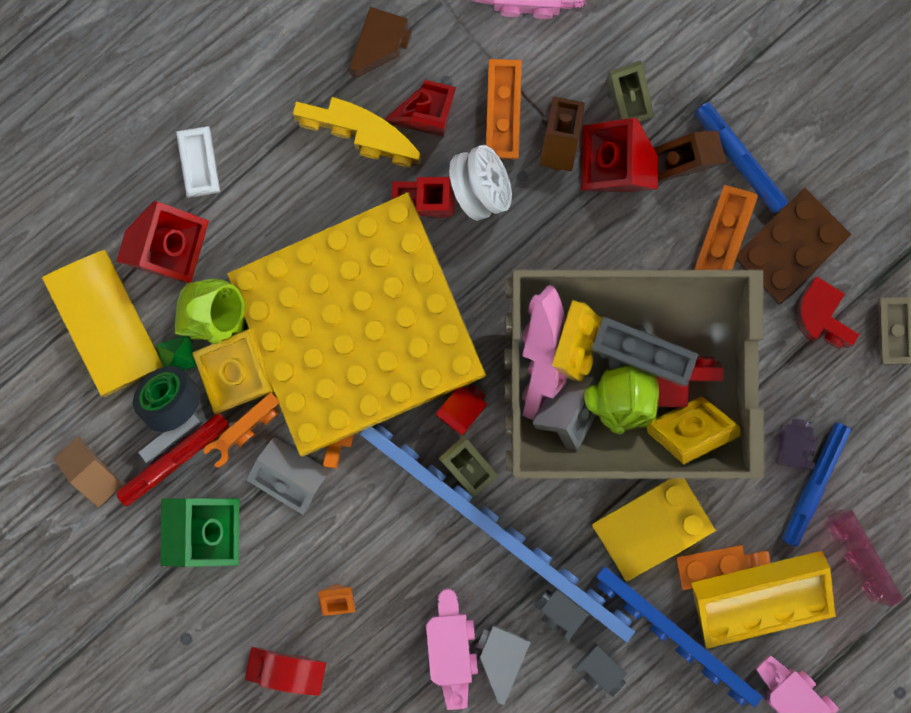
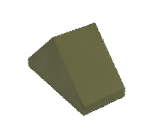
M641 60L609 71L606 83L619 119L637 118L641 122L654 117Z
M465 436L460 438L439 457V460L473 498L498 476Z

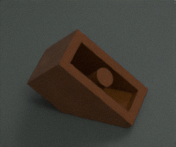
M373 7L369 8L349 68L351 76L358 78L398 58L401 48L407 50L412 36V30L408 29L407 18Z
M553 96L539 165L553 170L572 172L585 102Z
M718 131L693 132L654 147L658 155V182L702 172L726 163Z

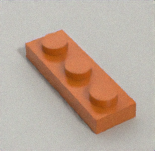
M489 59L486 146L492 148L501 160H519L522 60Z
M724 185L694 270L733 269L758 198L755 193Z

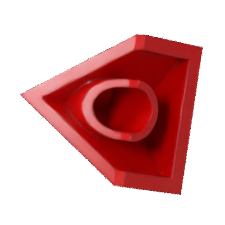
M424 79L423 86L386 116L384 120L392 125L444 137L456 87Z

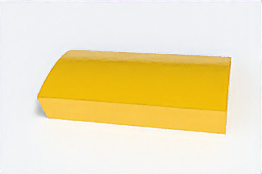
M106 250L84 257L42 277L102 397H107L147 377L157 369L163 368L162 361Z
M822 550L691 583L699 625L706 649L836 617L831 570Z

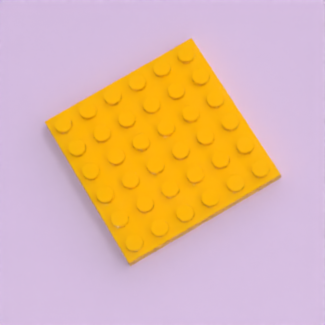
M405 193L227 273L231 284L238 288L243 297L245 320L249 329H254L267 375L280 402L279 405L299 455L302 457L487 376L409 193Z

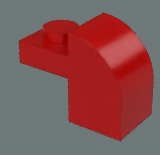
M417 177V181H392L391 200L409 193L419 216H426L428 218L454 216L455 194L450 177Z
M817 276L811 279L798 300L796 306L797 325L802 334L811 342L818 339L819 335L823 333L825 335L824 341L837 349H841L842 346L849 348L854 345L860 334L831 317L845 294Z
M698 356L689 381H723V367L719 361H715L714 357ZM655 376L659 386L657 407H688L689 382L686 387Z
M251 647L245 680L273 690L320 696L327 662L300 655L282 654L261 647Z

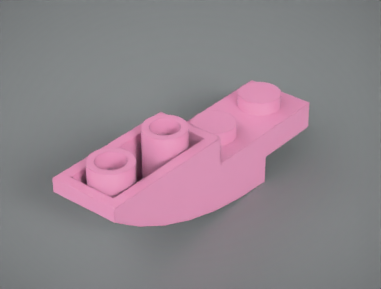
M548 285L540 295L536 294L532 298L528 313L532 315L531 321L526 326L522 335V342H525L523 357L532 360L528 368L531 380L525 387L522 395V401L525 402L522 416L531 420L535 419L546 397L553 399L567 381V377L552 366L566 317L557 290L551 285Z

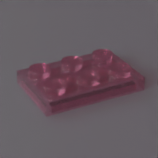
M839 509L828 515L831 521L828 528L834 539L838 543L842 541L848 553L845 554V558L854 572L859 570L865 582L861 585L871 602L876 600L878 604L890 607L903 601L902 596L852 509Z

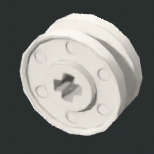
M481 145L472 148L470 153H460L452 158L449 169L451 185L461 208L470 218L476 221L490 217L491 213L497 214L509 209L512 200L510 180L501 159L492 148Z

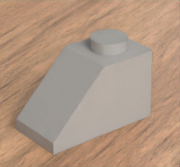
M492 625L490 631L483 630L476 648L482 650L480 659L497 702L505 705L531 642L524 637Z

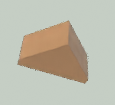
M77 436L54 458L68 481L97 507H101L124 485L80 436Z

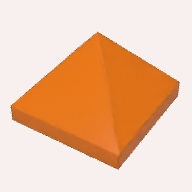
M334 584L318 591L322 616L356 612L351 587Z

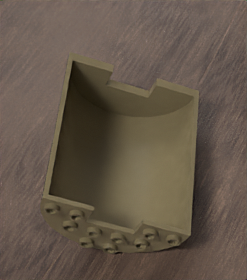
M513 270L512 278H506V299H511V312H506L505 335H511V348H505L504 370H510V382L504 383V403H511V416H505V436L511 437V450H506L505 465L506 471H512L513 478L764 479V409H759L758 341L763 340V270ZM548 285H551L557 290L566 319L572 300L585 303L600 318L606 317L636 330V325H643L647 334L679 347L687 348V350L699 354L698 356L714 357L715 361H719L723 367V381H689L688 403L703 396L740 426L741 436L683 464L649 435L647 428H633L619 435L613 433L610 428L601 422L600 416L596 415L578 451L566 449L557 432L536 429L533 425L534 420L522 416L525 402L522 401V395L525 387L531 380L528 368L532 361L523 357L525 342H522V335L526 326L531 321L532 315L528 313L532 298L536 294L540 295ZM592 351V368L589 374L584 376L594 377L598 384L603 373L610 368L607 360H601L600 354ZM657 407L656 413L660 417L678 407Z

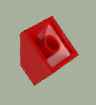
M637 118L583 125L581 191L640 192L658 189V155Z
M153 201L125 230L116 262L152 274L190 283L193 279L209 220L161 202Z

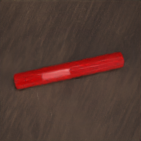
M220 413L213 416L119 489L116 493L119 501L126 507L130 506L229 428L227 420Z

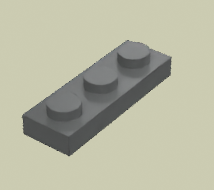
M606 317L601 318L589 349L683 387L688 385L699 355Z

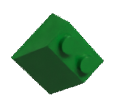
M161 498L160 566H239V499Z

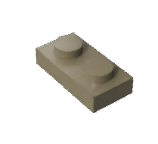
M911 297L879 298L880 365L911 364Z

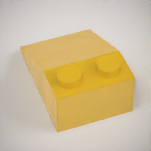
M666 479L591 524L626 582L716 531L685 479Z

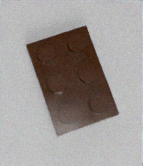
M804 188L738 252L735 261L744 270H763V289L778 304H781L852 234Z

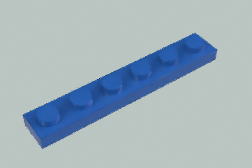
M602 566L594 575L600 580L597 584L599 589L610 598H613L615 594L621 597L626 602L622 608L637 620L644 616L652 623L649 628L651 632L664 642L668 637L679 645L675 651L689 663L696 659L702 664L704 669L701 673L717 685L720 680L731 688L727 694L742 707L746 702L756 707L763 698L762 695L608 568Z

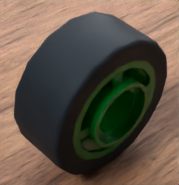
M167 366L159 368L150 373L139 384L133 398L134 411L152 430L159 432L171 431L185 424L194 414L199 405L200 391L196 383L180 367Z

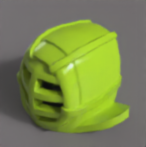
M218 278L204 279L186 284L180 292L177 301L175 334L190 336V339L208 340V342L219 344L222 340L230 338L232 334L236 335L243 332L246 324L244 317L245 303L238 288Z
M622 366L606 370L597 385L585 389L584 399L587 408L592 413L599 415L601 422L610 428L613 433L620 435L624 431L633 428H647L649 423L658 418L656 413L659 399L658 381L655 375L632 366Z

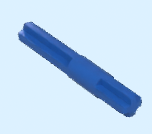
M707 102L700 106L694 113L696 118L707 131L719 132L724 153L771 212L776 213L788 203L787 198L711 103Z
M838 422L834 423L810 478L807 480L793 510L794 513L782 537L784 543L793 547L799 546L851 432L848 426Z

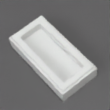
M210 127L176 131L186 196L190 198L220 193Z

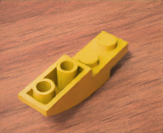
M331 97L329 109L296 101L293 116L296 121H300V127L318 131L319 126L331 129L332 135L350 139L351 135H355V149L360 150V155L367 158L379 159L381 155L393 158V164L408 168L411 167L412 163L420 164V152L395 127L372 112Z

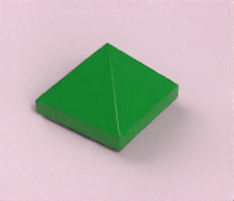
M180 336L156 345L163 367L175 366L180 367L184 371L197 366L192 354L194 350L189 336Z

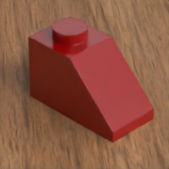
M469 384L467 388L464 386L458 388L438 410L436 417L463 437L486 408L487 404L483 401L486 395L472 384Z

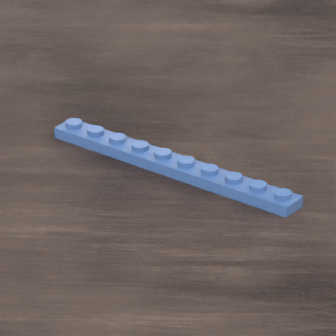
M377 424L375 428L369 427L360 433L366 440L624 641L628 642L635 631L629 627L633 622L618 609L613 614L605 609L602 605L606 600L591 588L587 593L578 588L576 583L579 579L564 567L560 572L549 565L552 561L550 556L538 547L533 552L522 544L526 539L511 526L507 531L496 524L499 517L485 506L480 510L469 503L473 497L457 485L454 489L447 486L443 482L447 477L431 464L427 469L417 462L420 455L406 444L401 449L390 441L394 435L383 426Z

